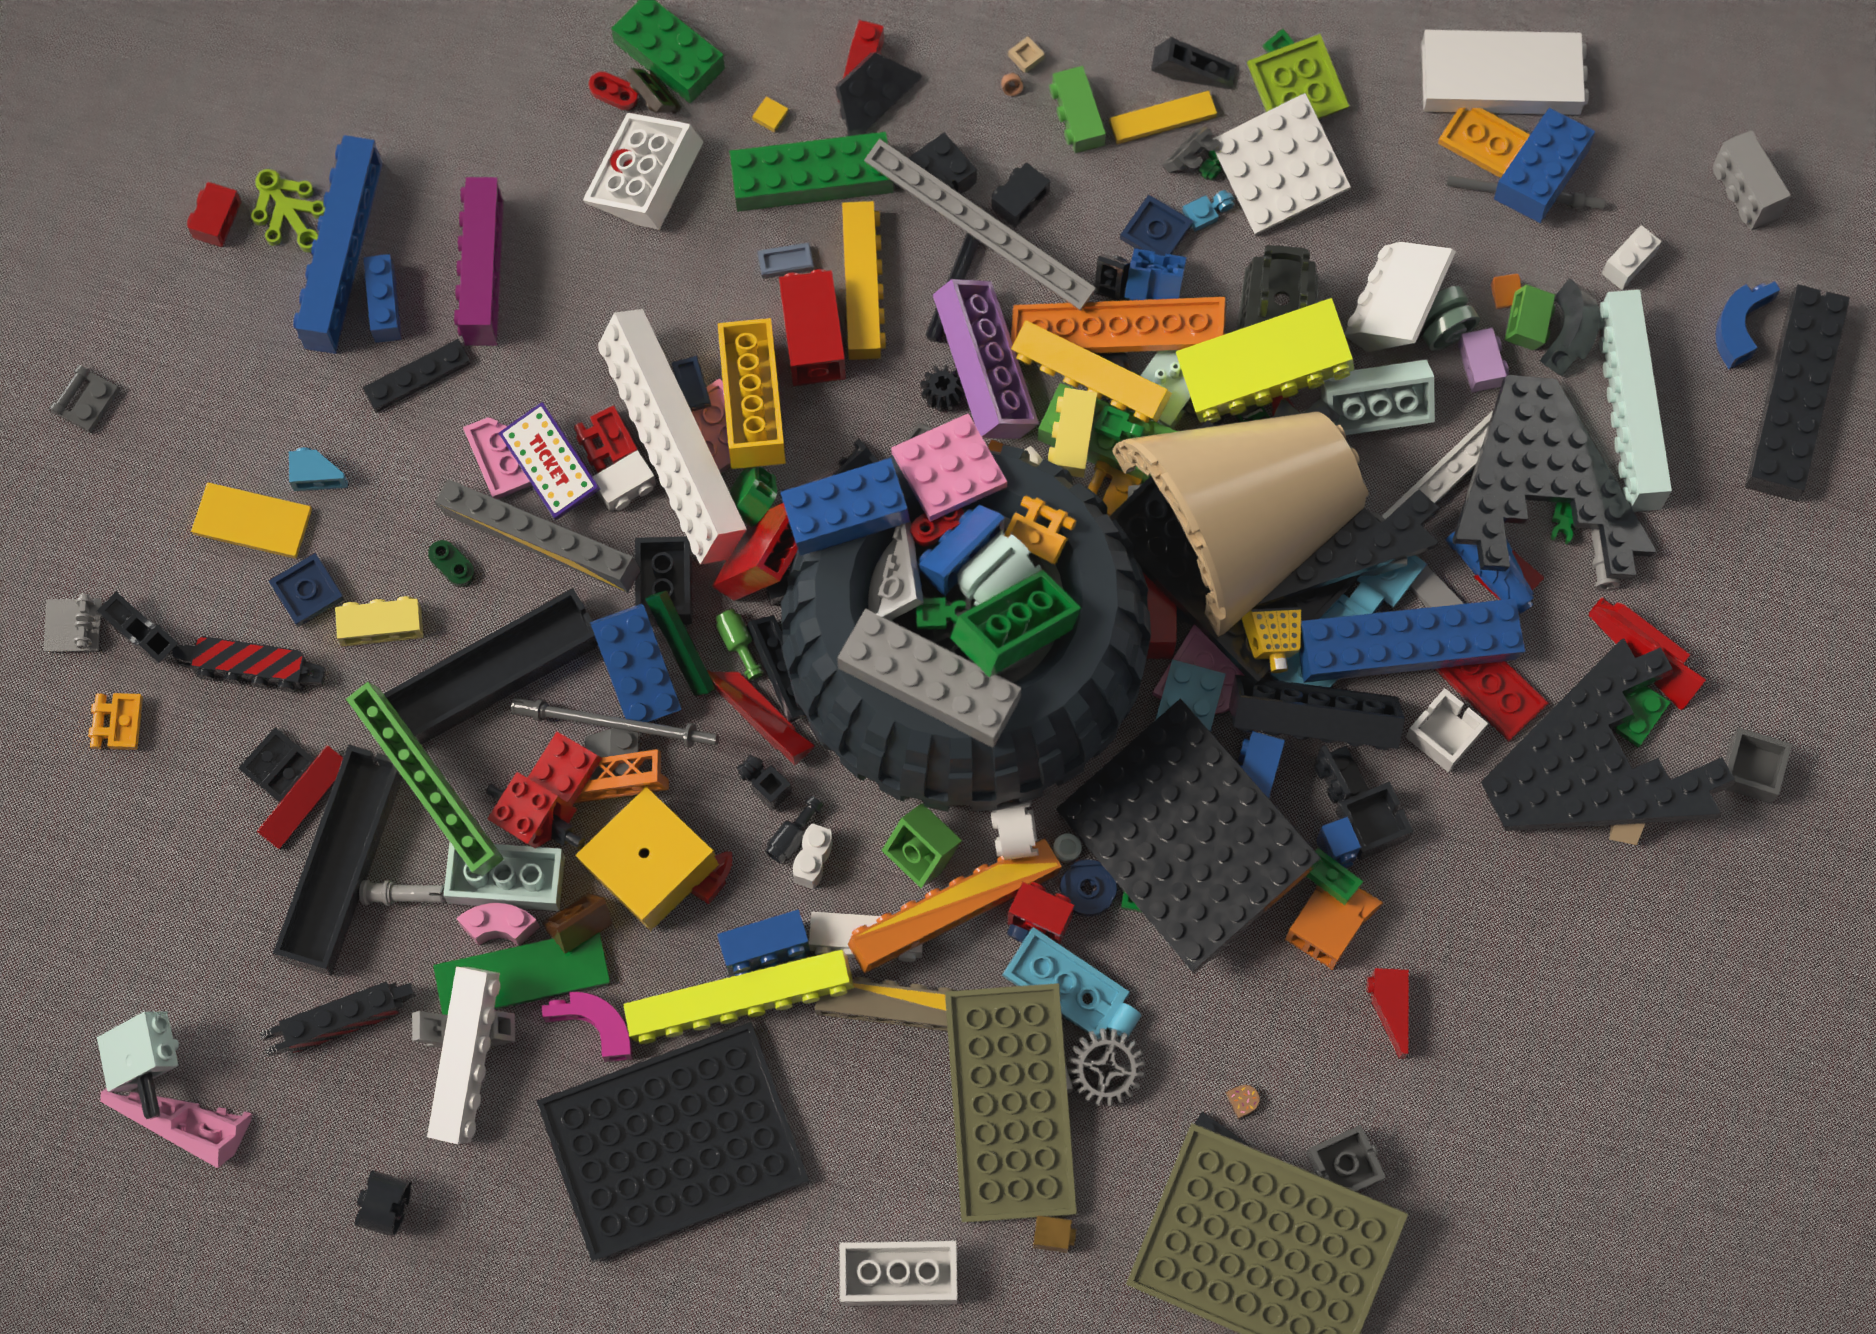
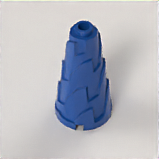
M1454 533L1445 539L1448 545L1459 554L1469 568L1482 579L1500 600L1516 599L1519 614L1533 606L1531 600L1534 599L1532 596L1534 593L1524 578L1507 539L1510 567L1506 572L1480 570L1477 545L1453 544Z

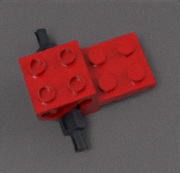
M556 731L528 777L516 772L504 790H501L494 784H490L487 787L486 794L498 800L487 820L535 849L551 839L562 846L570 843L577 849H582L585 845V839L573 833V826L569 822L577 811L573 804L602 758Z

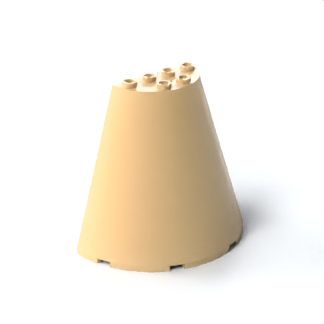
M1320 412L1130 438L1117 443L1112 450L1125 474L1135 470L1137 466L1147 476L1151 475L1175 512L1189 542L1199 557L1197 563L1205 586H1208L1211 592L1205 595V615L1218 636L1226 633L1365 506L1366 497L1369 493L1357 464L1360 461L1358 453L1353 447H1349L1345 440L1346 435L1340 425H1335L1327 416Z

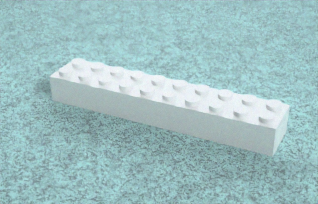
M644 310L616 312L613 314L598 344L599 352L605 358L609 367V373L618 386L619 395L624 399L629 410L630 419L634 421L637 427L639 438L649 453L651 464L656 468L660 484L668 494L670 505L680 520L682 531L688 537L693 554L696 555L700 565L728 560L747 530Z

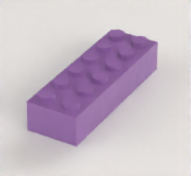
M951 279L933 294V298L975 426L982 438L1020 439L1039 425L1018 359H1016V353L1011 349L1013 344L992 281Z

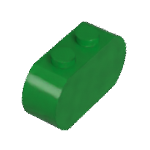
M761 466L745 468L729 491L743 522L748 526H755L763 518L777 496L776 476Z

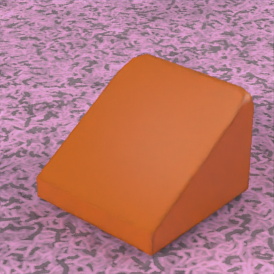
M1519 274L1493 278L1491 289L1496 309L1512 307L1514 293L1521 288Z

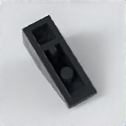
M1170 37L1155 47L1151 71L1172 80L1230 90L1233 88L1237 65Z
M1099 255L1095 278L1096 291L1094 293L1119 301L1128 279L1130 263L1121 256Z

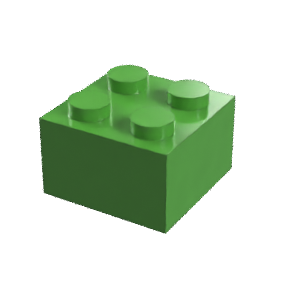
M921 803L901 818L881 851L920 888H923L942 873L962 840Z

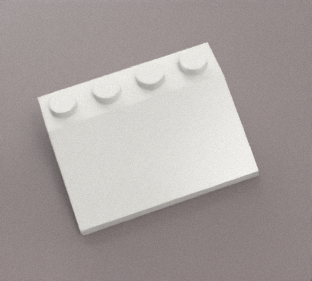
M627 113L583 201L636 225L660 230L704 141L690 124ZM628 149L630 151L622 153L617 159V167L622 171V173H618L611 167L610 158L615 151ZM633 160L630 165L623 167L625 161Z
M1405 242L1384 246L1378 254L1375 268L1368 276L1366 288L1358 298L1357 308L1348 320V328L1344 335L1366 352L1415 343L1456 251L1451 248Z

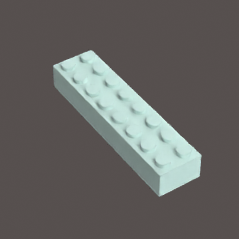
M1640 289L1608 292L1604 302L1600 304L1599 329H1601L1602 337L1599 340L1600 352L1605 353L1606 362L1603 363L1604 377L1609 379L1610 387L1607 388V399L1609 403H1612L1614 411L1611 412V425L1617 431L1615 450L1616 453H1620L1619 476L1624 478L1625 483L1622 492L1634 512L1661 510L1672 489Z

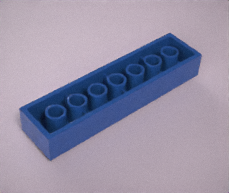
M343 135L341 144H338L336 147V167L330 171L329 182L331 187L330 191L324 195L323 205L325 211L324 215H320L318 219L317 229L319 235L318 239L312 243L311 253L313 259L312 263L306 267L305 278L307 283L306 287L301 289L299 296L300 311L295 313L293 327L296 329L298 338L305 349L336 354L382 167V160L375 140Z
M1516 599L1305 620L1301 622L1299 658L1303 682L1306 683L1510 661L1519 658L1525 652Z

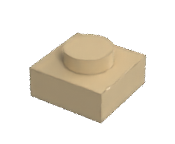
M1028 36L1008 51L1010 59L1024 74L1045 59L1043 51Z

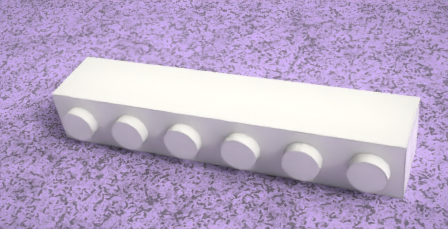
M456 967L427 1136L429 1138L462 1144L471 1143L472 1137L475 1134V1117L481 1102L479 1093L481 1081L486 1073L484 1064L486 1053L491 1043L489 1035L491 1024L495 1019L494 1006L496 996L500 990V973L472 967Z

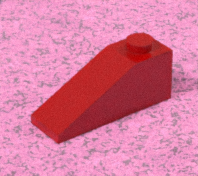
M862 20L858 21L843 79L871 52L881 53L884 44V26Z
M1375 968L1371 977L1367 976L1366 991L1371 994L1373 1007L1398 1058L1405 1059L1408 1055L1409 970Z

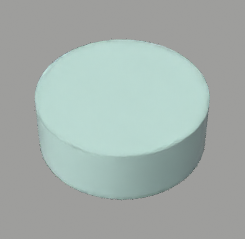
M1072 834L1060 835L1055 840L1053 847L1056 858L1064 863H1071L1077 860L1081 854L1080 840Z

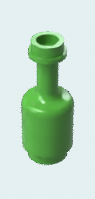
M735 609L721 613L715 618L717 622L716 628L728 651H737L747 669L744 674L749 680L760 677L764 673L761 664H756L748 648V645L752 642V636L742 616L736 613Z

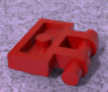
M614 405L590 416L593 427L586 429L583 423H578L574 426L577 434L576 439L579 445L584 447L588 454L586 458L589 464L594 466L597 473L607 468L603 462L605 458L610 456L613 464L637 451ZM598 436L604 445L599 449L595 447L592 441Z

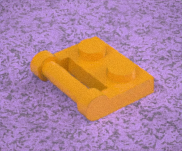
M1097 461L1094 467L1095 473L1088 488L1097 494L1104 477L1112 479L1103 498V502L1108 507L1107 514L1110 516L1128 498V487L1140 485L1142 479L1125 474L1111 467L1106 462Z

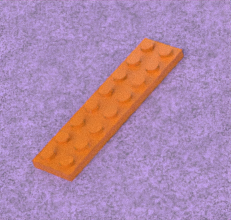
M1225 297L1087 302L1081 311L1069 303L1013 305L1011 341L1014 344L1025 320L1092 353L1181 350L1225 335L1226 299Z

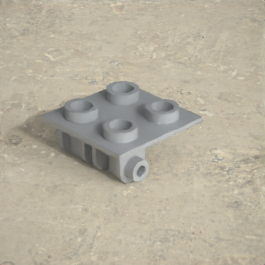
M86 593L79 594L78 599H46L44 652L99 651L101 615L97 610L101 607L102 599H90L91 595Z

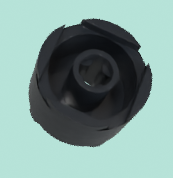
M371 1170L367 1180L368 1188L367 1190L361 1189L357 1199V1206H360L361 1209H359L356 1215L354 1225L387 1236H396L406 1215L403 1214L405 1204L409 1205L412 1183L402 1178Z

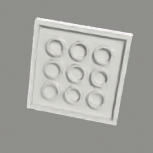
M1305 93L1213 138L1214 140L1218 139L1220 142L1214 151L1255 235L1351 189Z

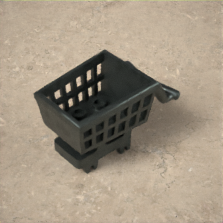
M1268 245L1264 249L1263 257L1254 256L1248 267H1245L1237 330L1318 303L1316 262L1309 260L1310 252L1308 249ZM1278 294H1285L1289 298V303L1278 305L1274 301V297Z

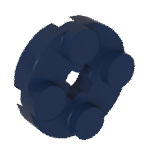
M1081 860L1074 863L1063 875L1060 886L1061 895L1068 897L1071 900L1070 903L1074 905L1073 913L1085 917L1097 916L1107 911L1115 899L1117 890L1115 879L1100 862L1095 860ZM1087 881L1091 883V886H1096V890L1092 891L1091 895H1086V892L1080 889V887L1085 886Z

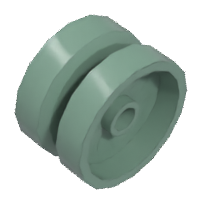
M1460 286L1446 288L1438 292L1421 329V331H1425L1422 338L1431 351L1440 350L1460 340L1461 334L1471 332L1480 322L1481 318L1474 307L1466 306L1468 298Z

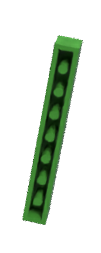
M366 682L346 698L347 702L357 713L470 870L483 877L502 862L504 858L380 688L370 682Z

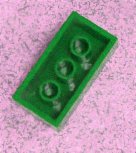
M639 0L611 28L613 41L618 47L647 70H651L658 79L690 104L725 69L723 54L656 0Z
M1040 570L959 615L951 639L988 677H991L1071 631L1081 607L1043 570Z

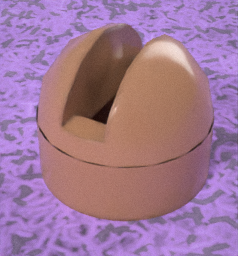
M1007 74L1002 78L1001 86L1006 95L1016 96L1022 91L1023 83L1017 74ZM1013 81L1015 86L1010 87L1009 82Z

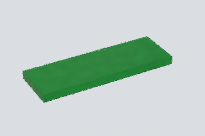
M600 932L566 954L554 939L433 965L442 1015H448L456 967H472L500 973V990L496 996L494 1010L565 995L570 992L610 985Z

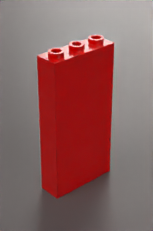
M784 503L769 509L755 526L750 527L747 525V530L712 584L713 588L735 601L781 580L798 550Z

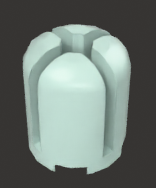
M1002 529L959 570L958 583L962 592L969 600H976L974 605L977 606L1041 570V567L1038 565L1035 568L1029 560L1028 554L1030 551L1014 535H1011L1009 538L1005 537Z

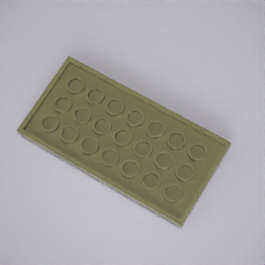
M1059 983L946 991L945 1001L961 1222L1037 1217V1215L1077 1214Z

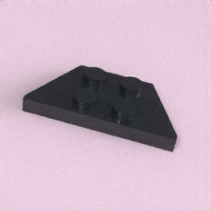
M871 52L835 86L837 99L841 104L842 120H845L848 131L846 136L863 135L922 78L921 74L880 54Z

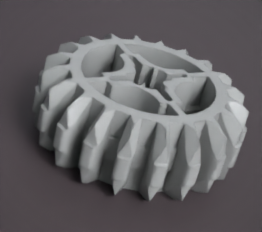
M1101 1028V1037L1096 1038L1095 1033L1090 1031L1089 1036L1092 1041L1087 1042L1084 1037H1081L1079 1040L1084 1047L1081 1049L1078 1046H1073L1072 1048L1079 1055L1078 1057L1069 1056L1068 1058L1069 1062L1076 1064V1066L1068 1068V1073L1077 1074L1070 1081L1072 1085L1082 1083L1076 1090L1078 1094L1088 1090L1085 1096L1087 1101H1090L1096 1095L1097 1105H1101L1103 1097H1106L1108 1106H1112V1097L1116 1096L1119 1103H1123L1124 1099L1121 1093L1125 1091L1129 1097H1132L1133 1093L1129 1086L1132 1085L1135 1088L1141 1086L1134 1078L1144 1077V1073L1136 1070V1068L1145 1066V1062L1143 1060H1135V1058L1142 1055V1051L1140 1049L1131 1051L1135 1047L1136 1042L1131 1040L1125 1044L1128 1037L1126 1033H1122L1119 1039H1116V1029H1112L1110 1037H1106V1030ZM1107 1044L1101 1057L1086 1058L1091 1050L1097 1046ZM1115 1046L1126 1052L1129 1059V1067L1115 1062ZM1109 1058L1111 1066L1114 1065L1115 1069H1108L1107 1073L1103 1075V1070L1097 1065H1104ZM1083 1067H1088L1098 1072L1097 1088L1087 1082L1084 1077ZM1127 1076L1117 1087L1106 1089L1112 1077Z

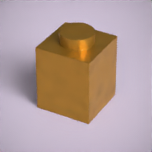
M1037 1215L1033 1248L1067 1253L1068 1245L1074 1246L1076 1229L1071 1228L1072 1220Z

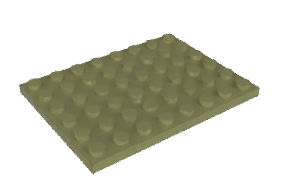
M1191 1123L1126 1285L1240 1334H1360L1408 1213L1195 1123Z

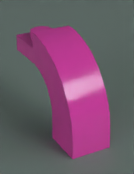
M570 992V1003L566 1004L565 1000H553L549 1002V1005L542 1006V1017L545 1022L581 1020L593 1025L601 1036L602 1058L604 1062L633 1060L632 1043L627 1027L619 1013L605 1000L588 993Z

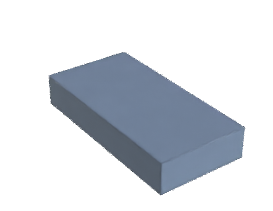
M810 243L757 251L762 278L814 270Z

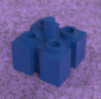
M1134 248L1129 267L1125 298H1130V300L1179 299L1187 257L1165 254V256L1156 255L1153 251Z

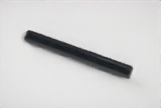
M968 233L965 235L946 283L951 279L965 280L980 241ZM937 307L925 334L927 339L933 342H939L944 332Z

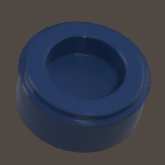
M1010 924L1007 936L1022 943L1029 931Z

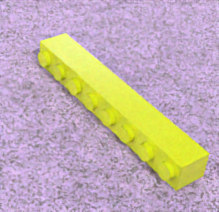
M838 950L625 1003L624 1010L629 1036L640 1044H647L656 1041V1037L659 1036L676 1037L682 1035L683 1030L694 1028V1030H704L709 1028L712 1023L721 1021L722 1024H728L737 1021V1017L744 1015L749 1017L765 1014V1010L776 1008V1010L789 1009L793 1006L792 1003L803 1001V1003L817 1002L820 1000V996L831 994L832 997L842 996L847 993V990L853 989L854 984L848 956L843 950Z

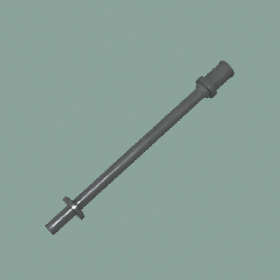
M515 697L511 705L512 714L533 717L536 721H543L546 717L682 739L684 740L685 747L689 748L693 747L695 742L718 745L719 743L718 734L697 731V726L694 723H689L686 729L552 707L543 699L533 701Z

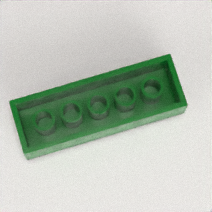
M880 132L730 150L737 212L893 193V181L864 161L879 139L888 144L887 133Z

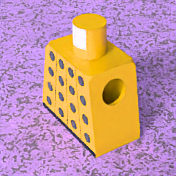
M1301 607L1251 609L1242 617V622L1253 657L1255 659H1269L1272 673L1287 671L1286 658L1292 657L1300 651Z

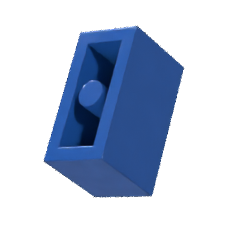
M1348 817L1322 826L1316 839L1319 849L1346 869L1353 866V862L1361 848Z

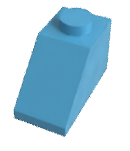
M303 447L298 448L296 451H289V482L294 491L348 488V482L344 473L317 450Z

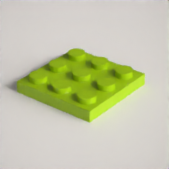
M1321 34L1253 58L1247 62L1266 112L1304 93L1318 119L1349 107Z

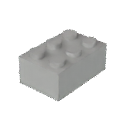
M1752 130L1723 142L1714 161L1713 171L1717 179L1722 180L1725 185L1728 198L1732 202L1734 201L1738 207L1741 220L1747 223L1750 229L1753 230L1778 219L1791 195Z

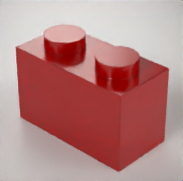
M210 182L206 183L204 190H200L198 194L197 207L194 213L192 212L187 220V227L193 239L223 247L242 202L237 190Z

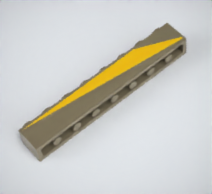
M855 977L853 980L854 988L847 990L845 995L832 997L831 994L820 996V1000L815 1005V1013L819 1016L948 1032L945 992L955 990L945 987L938 988V991L927 990V986L921 984H911L910 987L899 986L898 982L889 980L882 981V984L871 983L869 978Z

